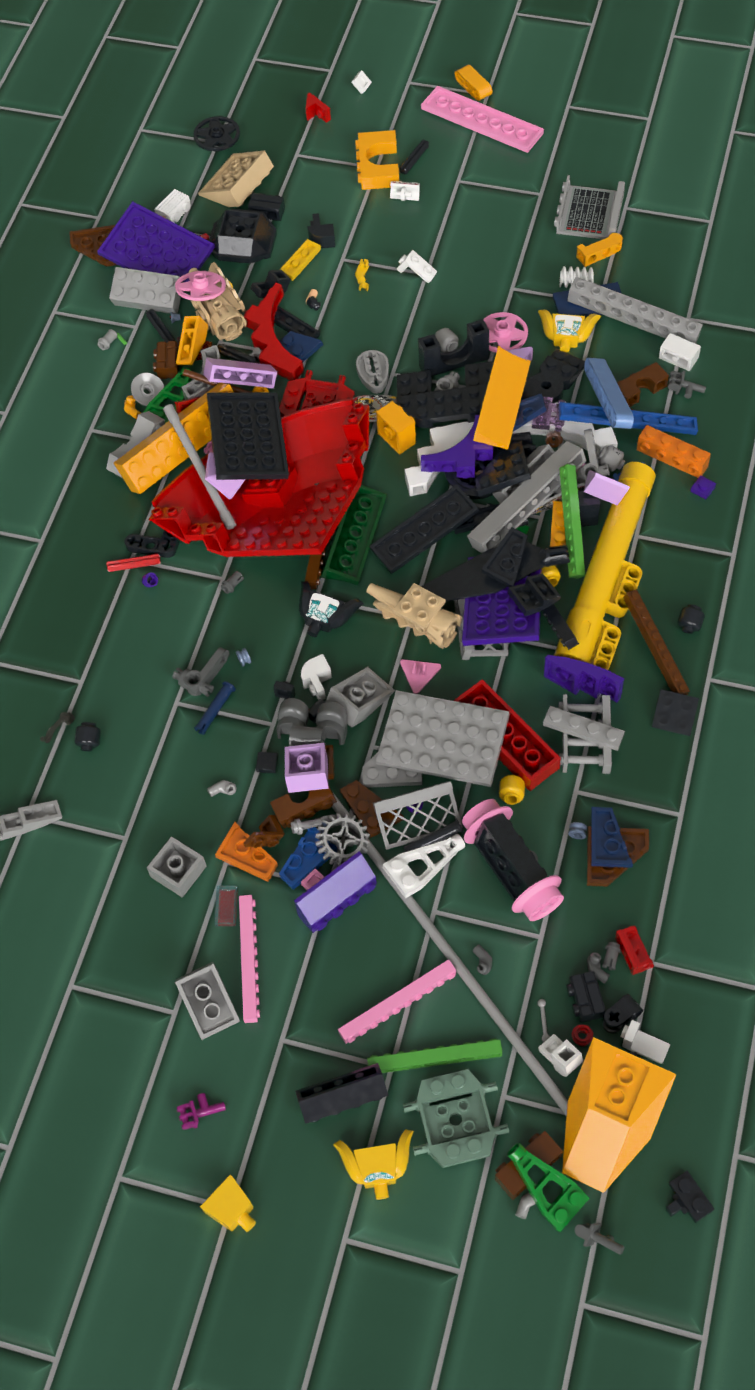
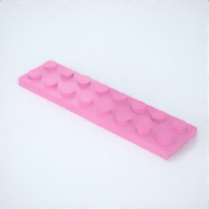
M437 86L421 104L422 110L526 153L531 150L544 134V129L440 86Z

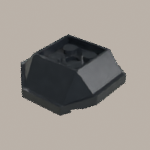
M225 210L220 219L213 224L209 241L214 243L215 248L211 254L219 261L250 264L262 259L271 258L277 236L276 228L263 211Z

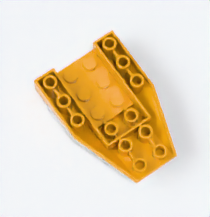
M593 1037L567 1104L562 1174L604 1193L650 1141L676 1074Z

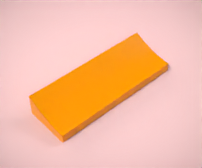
M498 346L473 441L508 450L530 360L513 355Z

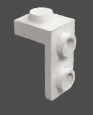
M414 250L407 256L404 254L398 261L400 264L397 270L400 273L407 267H410L427 283L431 282L437 273Z
M634 1020L631 1021L630 1026L625 1025L621 1037L624 1038L622 1047L662 1064L670 1044L639 1031L640 1023Z

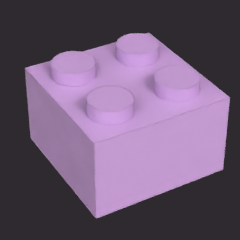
M324 743L285 747V780L288 793L328 789V759Z

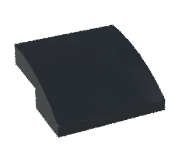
M543 573L526 577L524 584L508 588L509 596L524 616L540 612L561 598L560 594Z

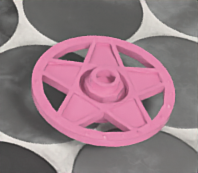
M209 271L187 273L181 276L175 283L177 294L193 301L216 298L226 288L224 278L219 274ZM187 278H189V281H188V282H183V283H182V281H184V280H186ZM219 281L222 284L221 288L215 285ZM182 291L191 292V295H188Z
M499 312L483 319L489 329V343L496 342L504 350L519 349L526 342L528 328L519 316L512 313ZM499 317H507L506 319L500 321L494 319ZM516 322L520 323L524 331L515 328ZM521 340L518 344L510 347L511 341ZM489 345V351L497 353L498 348Z

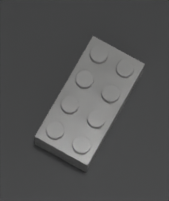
M116 267L109 299L116 306L143 310L153 309L156 312L178 314L181 296L175 290V283L180 277Z

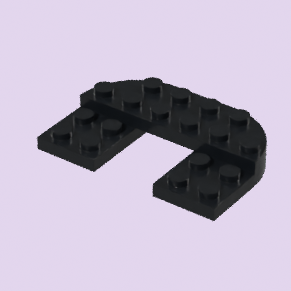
M494 361L465 365L466 387L432 391L431 370L398 374L397 404L403 408L408 416L414 418L415 426L420 428H434L433 423L467 419L468 423L474 422L475 415H480Z

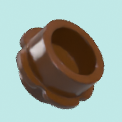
M549 431L546 434L545 442L552 448L558 447L563 441L559 431Z

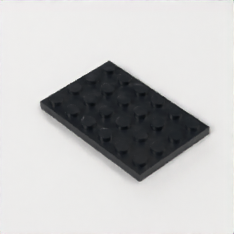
M277 392L207 393L216 480L288 479L289 471Z

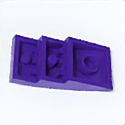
M553 655L545 657L544 677L575 695L581 690L595 699L602 694L610 695V699L616 703L620 700L624 678L604 668L572 658Z

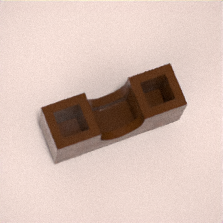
M655 362L652 365H647L641 371L631 374L628 378L618 381L617 384L629 407H631L640 400L641 390L639 388L649 389L654 394L667 387L669 375Z
M328 783V789L310 790L308 798L302 803L293 802L289 794L270 803L282 827L290 828L291 822H294L295 819L311 818L316 812L331 808L337 800Z
M546 1131L533 1135L528 1141L530 1144L525 1148L549 1166H552L563 1154V1150ZM512 1160L508 1164L503 1162L495 1170L497 1172L495 1174V1181L512 1200L527 1188Z

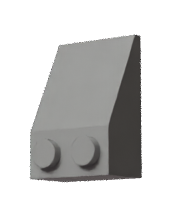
M367 667L331 687L325 702H335L342 705L347 713V724L354 727L372 714L395 690Z
M214 961L175 979L176 986L201 1040L240 1022Z

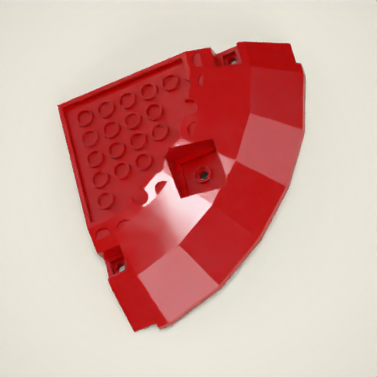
M352 398L342 399L301 409L281 417L289 477L288 479H245L230 500L218 491L236 523L234 528L226 529L213 500L193 464L155 496L152 501V505L155 508L151 511L152 515L149 520L184 543L190 544L191 541L203 540L208 551L225 557L322 554L361 487L364 467L360 458L364 451H368L369 405H363V403L354 405ZM208 454L201 458L205 468L207 466Z

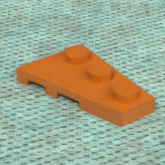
M234 822L217 850L216 858L269 882L278 867L277 861L262 847H245L243 843L249 835Z

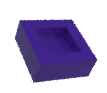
M700 475L691 487L690 492L706 500L715 489L716 483Z

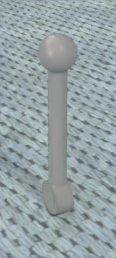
M540 999L538 1000V1006L541 1010L542 1042L544 1043L550 1036L547 1033L544 1008L546 1001Z

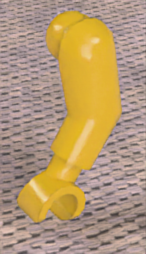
M361 259L355 271V277L359 283V291H361V288L367 289L366 291L369 290V284L366 283L364 277L369 268L367 259H364V262Z

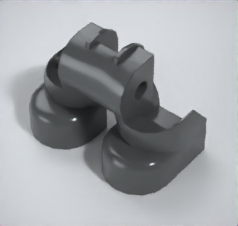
M288 698L280 704L276 727L277 737L281 739L282 734L290 735L289 746L324 743L326 738L339 739V745L345 744L347 713L342 705L335 702L321 704L316 717V727H307L309 710L303 701Z

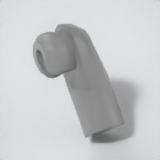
M221 780L207 788V791L213 797L218 793L233 795L237 788L234 783Z

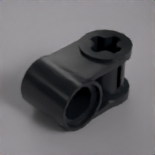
M630 994L624 995L605 1012L602 1023L604 1030L611 1034L619 1032L625 1025L637 1019L643 1012V1009Z

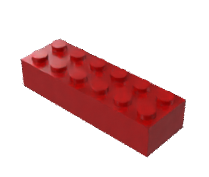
M483 679L454 700L456 702L509 711L510 716L498 759L514 775L524 780L525 787L529 791L560 769L561 758Z

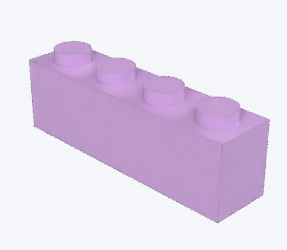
M206 358L203 375L209 382L274 388L277 371L267 364Z

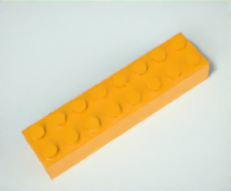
M219 383L207 393H234L230 384ZM207 393L178 414L180 422L196 451L211 441ZM168 421L116 460L114 465L131 492L141 494L185 461L189 455L173 425Z

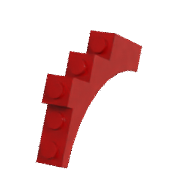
M275 283L269 289L264 300L260 301L258 307L252 304L250 309L245 312L244 318L246 319V327L254 330L251 336L254 347L262 350L259 355L260 363L271 365L277 371V375L291 381L301 376L304 367L302 360L290 354L275 335V314L284 296L282 285Z

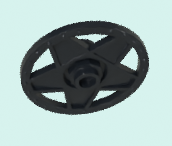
M214 116L201 121L195 127L193 135L196 144L200 148L207 151H222L232 147L238 141L240 129L234 120L228 117ZM220 121H225L229 124L222 125ZM209 123V127L201 128L203 125ZM236 130V135L234 139H232L230 134ZM198 137L205 139L204 144L198 140Z

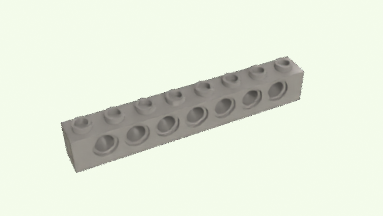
M575 277L569 289L568 302L660 337L667 338L671 333L696 343L703 326L701 323L579 277Z

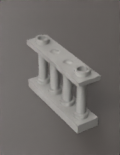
M563 694V702H559V709L568 712H598V714H601V720L597 722L611 726L610 695H602V701L598 702V704H567V694ZM562 732L563 753H559V757L561 758L560 765H563V773H567L568 763L598 764L602 766L603 774H610L612 766L610 748L581 738H568L567 733ZM568 746H595L598 749H602V754H599V756H568Z

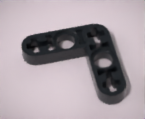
M165 530L162 538L131 534L124 541L129 552L144 555L159 554L160 557L164 558L173 557L180 542L175 536H168V532ZM149 543L155 544L152 549H147L146 545Z

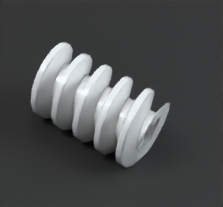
M563 266L560 271L559 287H561L562 283H564L565 288L568 287L569 283L572 285L575 277L593 283V268L590 267L587 272L586 267H583L580 272L579 267H576L575 271H573L572 266H570L567 271L566 267Z

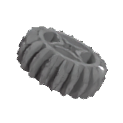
M336 813V819L329 815V821L324 819L322 821L323 826L318 827L317 830L320 833H317L315 838L319 839V841L315 845L318 847L322 846L318 853L322 854L325 852L326 854L323 856V859L326 860L330 857V865L337 861V867H339L342 862L347 861L357 852L367 853L368 849L364 846H369L370 842L365 839L369 838L370 834L363 833L366 831L367 826L360 827L362 820L360 819L355 822V815H352L351 819L348 818V813H344L343 818H341L340 813ZM341 825L340 832L332 833V835L327 834L331 828ZM348 827L356 833L358 839L356 836L349 834ZM342 834L347 839L343 846L340 840H338ZM327 841L337 847V853L329 847ZM358 845L354 852L344 854L346 847Z

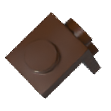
M269 815L259 826L261 832H253L243 844L245 847L254 848L276 846L285 835L276 816Z

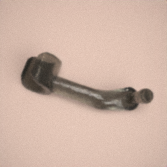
M70 712L61 713L60 719L48 729L46 736L41 737L40 740L49 743L53 733L63 722L67 725L73 723L75 720L74 715Z

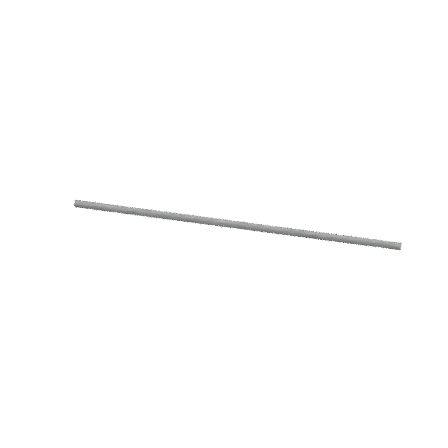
M335 796L337 802L333 804L332 808L336 813H340L341 818H343L344 813H348V811ZM348 827L353 836H356V838L358 839L356 833ZM368 838L365 839L370 842L369 846H364L368 849L367 854L447 960H450L456 972L567 1117L568 1100L412 895L405 899L382 868L386 861Z

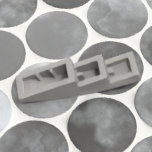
M57 800L18 808L16 813L0 816V841L33 831L62 819Z

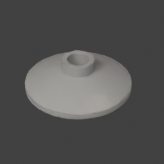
M151 373L139 374L131 383L132 396L138 403L147 406L164 388L161 379ZM147 389L149 394H146L144 390Z

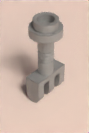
M329 815L301 822L300 819H295L294 822H291L293 834L297 833V835H300L305 829L323 826L322 821L324 819L329 821Z

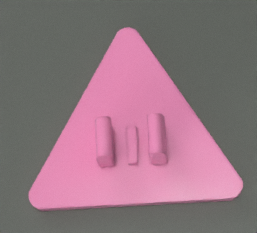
M403 659L400 661L413 694H418L441 669V665L436 663Z

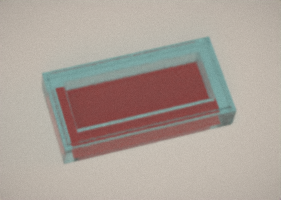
M217 886L216 927L236 926L237 886Z

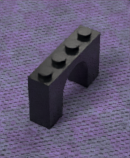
M481 319L468 323L466 341L461 347L452 352L441 353L440 344L435 334L418 338L419 367L421 371L431 370L432 376L468 364L489 359V330L484 320Z

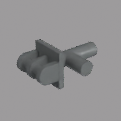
M683 370L682 373L672 371L670 373L668 389L676 391V395H678L681 387L686 388L685 398H691L693 390L701 393L705 392L706 386L684 380L686 371Z
M586 1223L575 1227L576 1235L585 1240L583 1246H592L596 1241L620 1255L623 1253L625 1247L615 1242L612 1235L604 1236L599 1233L601 1223Z

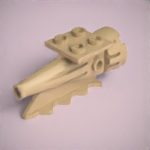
M213 262L210 265L209 272L219 274L224 278L226 283L225 291L216 298L204 301L191 300V303L196 310V315L200 316L208 324L207 331L210 330L213 336L216 335L219 340L231 341L242 334L243 326L246 327V319L238 311L241 309L244 313L246 309L243 301L240 300L221 269ZM192 268L189 270V273L198 270L197 268ZM220 281L217 284H215L220 288L222 286Z
M373 583L368 586L367 593L377 599L373 602V605L382 611L384 619H396L400 628L408 626L413 628L415 636L426 635L430 644L433 642L441 649L447 648L456 637L458 632L455 629L456 626L460 627L462 616L441 609L446 602L445 599L413 583L405 595Z

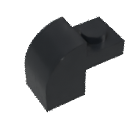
M319 213L313 214V221H310V226H307L309 240L321 245V248L335 247L333 224L320 225Z
M269 270L265 282L252 283L250 289L257 297L265 298L269 289L275 283L281 284L285 293L291 279L282 270Z

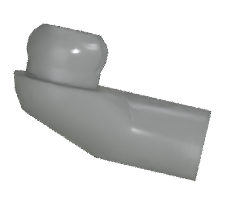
M530 1192L523 1195L515 1214L519 1218L526 1219L530 1206L536 1204Z

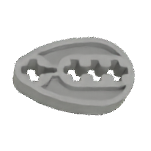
M377 350L365 351L356 360L358 377L363 385L372 393H381L385 389L389 378L388 358L384 353ZM369 358L373 359V365L375 367L376 373H373L371 370Z

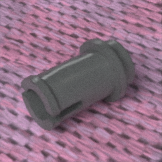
M235 571L227 580L222 582L221 589L227 594L232 593L234 588L243 581L244 577H241L242 574Z
M608 942V945L605 946L606 954L602 967L605 969L609 967L608 970H615L618 954L621 953V949L618 943Z

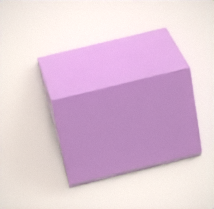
M589 470L584 492L618 505L630 486Z

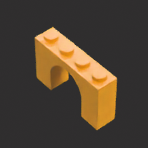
M395 130L358 133V140H355L356 150L359 149V151H356L357 161H360L357 162V172L361 173L357 174L358 183H361L362 190L391 188V181H399L398 164L377 165L369 160L376 155L397 153Z

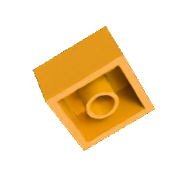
M391 401L376 411L378 434L399 455L416 444L415 420L412 416H408L400 405Z

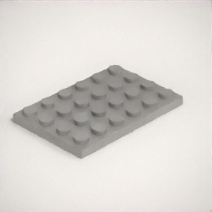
M396 690L376 763L378 765L491 787L510 713L509 711Z

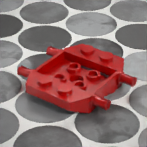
M307 370L304 378L288 381L279 407L280 416L283 417L298 411L304 392H306V396L301 409L342 399L355 398V392L344 385L346 380L344 375L343 377L342 375L339 376L338 383L312 380L313 371L310 370L309 372Z

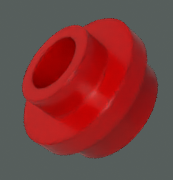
M577 1025L572 1030V1040L579 1046H587L593 1040V1031L587 1025ZM584 1033L586 1038L581 1039L578 1035Z

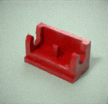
M630 926L616 932V942L620 945L621 952L632 975L654 967L636 926Z

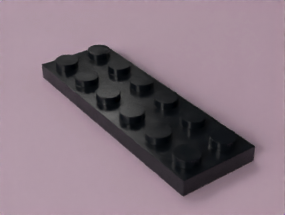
M456 484L370 545V549L386 569L393 574L479 512V508Z

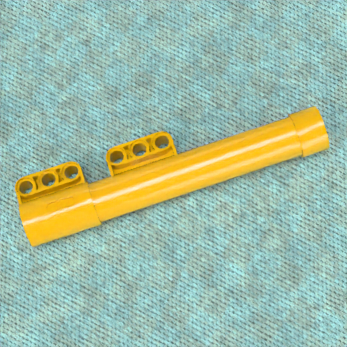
M629 462L623 466L618 482L630 486V488L618 505L611 504L576 602L570 610L566 621L579 644L568 650L566 646L563 647L562 639H560L554 656L568 657L587 662L606 670L610 668L621 637V631L617 626L604 621L603 618L605 613L617 618L625 616L629 609L623 597L627 592L638 588L642 577L641 568L625 561V557L646 498L650 495L656 478L654 470L644 463Z

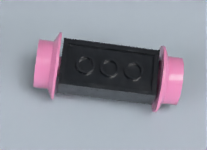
M495 799L485 800L471 808L463 817L462 824L467 829L464 841L467 844H475L514 901L512 911L514 913L524 912L530 921L539 920L550 914L562 903L564 896L558 889L561 884V878L558 875L548 877L545 869L537 862L533 852L529 851L524 844L523 838L517 834L510 821L513 810L509 806L500 807Z

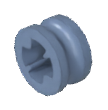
M242 648V651H236L242 667L245 666V663H251L245 648Z
M579 822L570 824L569 828L571 830L568 832L570 837L575 839L586 838L587 826Z

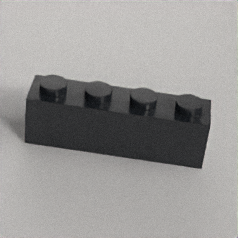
M378 1063L295 1091L305 1124L317 1122L321 1118L337 1115L342 1111L358 1108L362 1104L379 1101L383 1097L389 1096Z

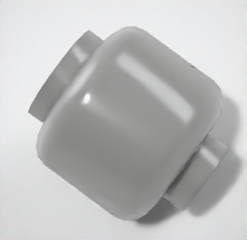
M442 328L435 333L441 352L448 353L457 349L459 339L452 330Z
M613 445L604 446L598 455L599 464L601 466L608 464L609 471L611 472L616 469L620 470L625 463V460H623L624 453Z

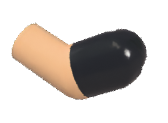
M311 289L306 299V304L311 309L313 308L317 311L321 306V303L317 302L316 299L318 291Z

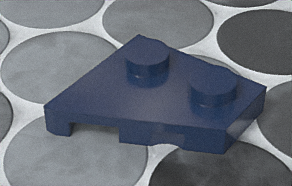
M292 331L279 340L281 345L290 354L302 360V363L323 346L322 341Z

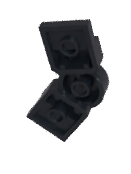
M555 349L552 355L547 356L541 364L539 373L532 378H526L521 400L542 393L545 405L560 403L563 398V390L570 389L583 371L585 361Z

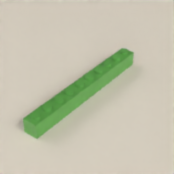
M566 464L560 467L559 471L565 539L570 558L568 572L569 578L579 579L585 576L576 466Z
M490 1039L486 1042L480 1040L476 1041V1043L452 1044L449 1047L438 1046L435 1049L424 1048L421 1051L411 1050L407 1053L401 1051L392 1055L390 1053L383 1054V1056L372 1055L370 1058H367L368 1066L378 1063L381 1072L387 1073L502 1057L501 1041L497 1039Z

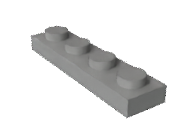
M552 706L549 707L543 721V726L618 751L625 731Z

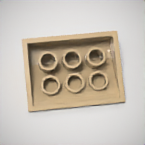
M265 151L234 153L198 194L227 207H240L244 204V200L253 193L252 191L261 184L264 177L270 174V170L274 166Z

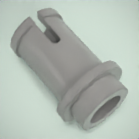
M112 329L108 330L103 338L98 339V347L102 350L109 349L110 344L117 338V333Z

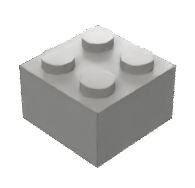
M170 837L148 865L147 870L151 878L183 898L207 866L202 855L175 838Z

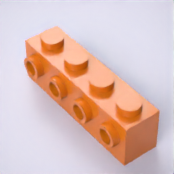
M649 425L645 426L638 437L637 451L699 478L708 468L711 453Z

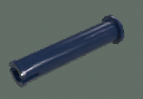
M223 681L222 688L194 727L195 731L199 729L198 733L202 735L206 733L230 694L235 692L236 688L229 682Z

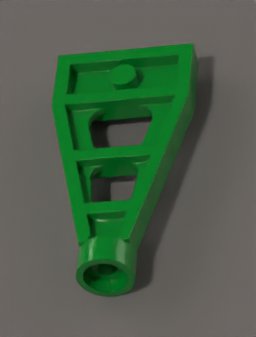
M182 368L180 373L149 402L144 412L150 411L165 419L164 424H166L169 420L163 410L164 407H161L160 404L165 399L176 402L185 400L182 390L180 395L170 393L174 386L182 388V386L191 382L192 378L183 376L184 369H190Z
M520 1142L516 1143L508 1151L507 1156L514 1163L541 1214L556 1231L561 1232L590 1198L574 1181L528 1152ZM533 1165L538 1166L545 1173L537 1184L528 1175V1170ZM550 1180L562 1187L561 1194L553 1203H548L542 1192V1188Z

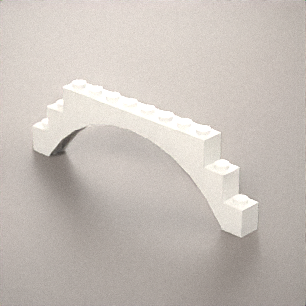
M559 402L545 405L547 411L512 432V434L530 432L531 435L546 436L549 431L554 432L556 430L561 433L563 440L579 445L587 450L584 430L592 429L597 455H599L604 446L613 445L617 448L618 444L612 427L594 430L592 423L559 420ZM474 422L453 423L430 429V442L432 446L417 449L419 466L405 469V481L410 496L427 493L440 473L421 472V455L439 453L455 446L467 436Z

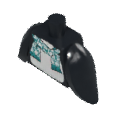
M301 581L299 612L301 617L304 618L305 624L309 626L307 634L312 637H317L320 630L329 633L332 629L343 626L364 604L359 599L349 600L344 603V601L312 591L308 581Z

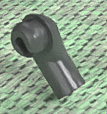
M479 944L472 952L479 958L477 971L482 975H486L491 971L493 959Z
M593 952L587 958L588 972H595L596 979L605 984L610 975L601 969L600 954Z

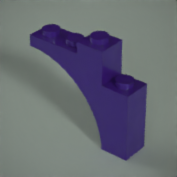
M475 415L471 430L458 444L439 453L421 455V472H457V478H475V460H493L492 445L473 441L480 415Z

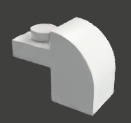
M321 654L308 660L301 670L304 690L309 688L312 696L316 695L318 700L326 699L325 690L321 682L332 678L331 668L324 655Z
M555 1034L538 1047L539 1052L554 1065L555 1070L562 1076L567 1077L583 1063L582 1053L567 1039L562 1042Z

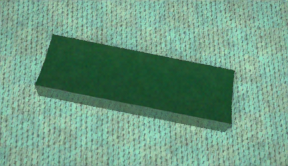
M361 485L338 525L321 578L340 580L358 585L387 494Z

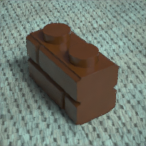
M176 341L158 342L157 349H154V359H156V362H153L154 373L157 372V376L160 379H171L178 374L179 365L176 364L178 344Z

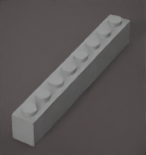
M566 441L559 447L556 452L530 475L531 479L524 481L467 535L472 548L483 553L491 548L498 547L511 527L516 529L561 486L560 467L566 464L574 465L577 471L587 461L583 449L569 441Z

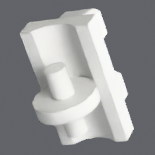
M391 181L390 198L401 199V201H419L420 183Z

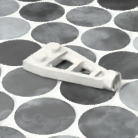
M455 834L447 840L401 853L385 862L382 868L406 899L421 890L458 851L465 848V843L459 834ZM439 850L444 857L436 864H433L427 854ZM421 859L428 868L422 875L416 876L408 866L409 862Z

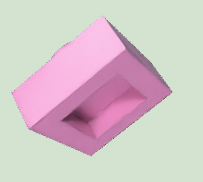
M314 869L301 881V885L308 890L322 880L324 876Z

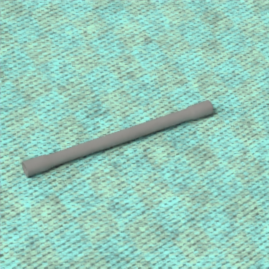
M172 404L165 406L163 410L213 500L226 529L234 528L236 523L217 489L205 480L206 468L180 422L175 408Z

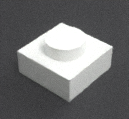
M361 70L351 83L362 94L369 87L371 81Z

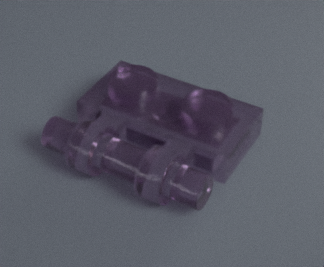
M543 397L547 411L532 420V429L549 430L550 424L555 425V431H562L565 420H559L558 406L560 402L565 401L561 399L556 404L552 403L553 398ZM551 412H555L556 416H551Z

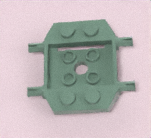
M468 1069L422 1080L417 1100L403 1103L404 1113L414 1110L420 1112L427 1140L425 1144L413 1146L414 1155L428 1153L442 1168L490 1157L494 1139L497 1138V1135L509 1133L507 1124L496 1127L492 1126L484 1098L485 1093L498 1091L496 1081L481 1084ZM471 1093L472 1095L470 1097L445 1102L433 1106L429 1105V1103L456 1096H461ZM453 1115H458L462 1119V1122L457 1126L452 1125L449 1121Z

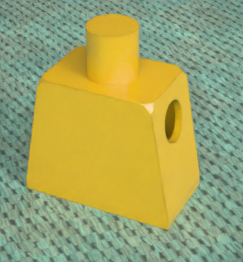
M231 1175L200 1206L205 1214L230 1231H233L240 1225L246 1232H249L256 1224V1221L249 1215L254 1208L252 1203Z

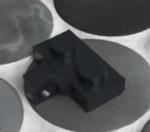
M688 1171L669 1182L668 1185L675 1194L672 1196L674 1202L666 1208L671 1217L682 1211L683 1214L689 1213L693 1221L697 1223L715 1210Z

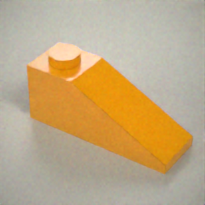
M200 316L184 317L176 360L177 365H193L206 341L208 324Z

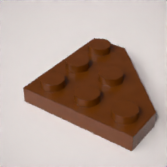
M115 225L69 232L70 244L73 249L106 267L117 265L98 255L97 252Z
M588 826L587 886L608 887L628 867L591 866V826ZM620 828L628 855L634 864L649 850V829Z

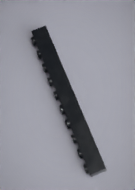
M554 604L542 610V614L549 625H553L551 628L554 633L557 632L558 639H562L563 647L566 646L570 650L579 644Z

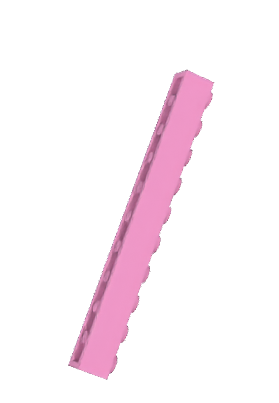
M252 895L239 896L243 1020L245 1023L258 1022V1018H260V1010H257V1005H260L259 997H257L259 985L256 984V980L259 979L258 972H256L258 960H255V955H258L257 947H255L257 935H254V931H257L256 923H254L256 911L253 909V907H256V903Z
M450 960L445 961L339 1028L338 1032L345 1044L348 1042L352 1043L359 1035L363 1036L370 1028L374 1029L378 1026V1023L388 1020L389 1016L398 1014L400 1009L409 1007L413 1001L420 1000L424 994L431 993L435 987H440L446 980L453 979L456 976L455 967Z

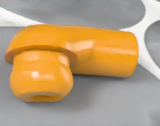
M129 395L124 402V411L137 419L138 414H141V412L135 409V399Z

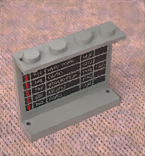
M568 175L566 182H563L562 192L564 193L560 194L559 203L561 205H558L557 215L559 216L555 217L554 227H557L556 234L605 239L611 233H616L624 197L625 182L619 181L617 191L570 185V175Z

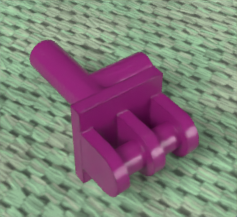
M205 1093L197 1095L199 1109H195L193 1100L178 1106L176 1109L177 1112H180L179 1120L183 1122L181 1125L182 1129L185 1130L193 1127L195 1129L198 1127L199 1117L225 1111L224 1102L208 1105Z

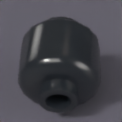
M687 605V607L681 609L677 623L684 633L693 634V632L699 631L702 628L705 618L702 608L696 605Z
M83 722L80 726L76 727L75 744L81 747V751L89 752L100 745V728L96 727L95 723Z

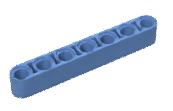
M586 358L584 364L585 373L612 428L631 429L634 422L633 413L606 360L602 358Z

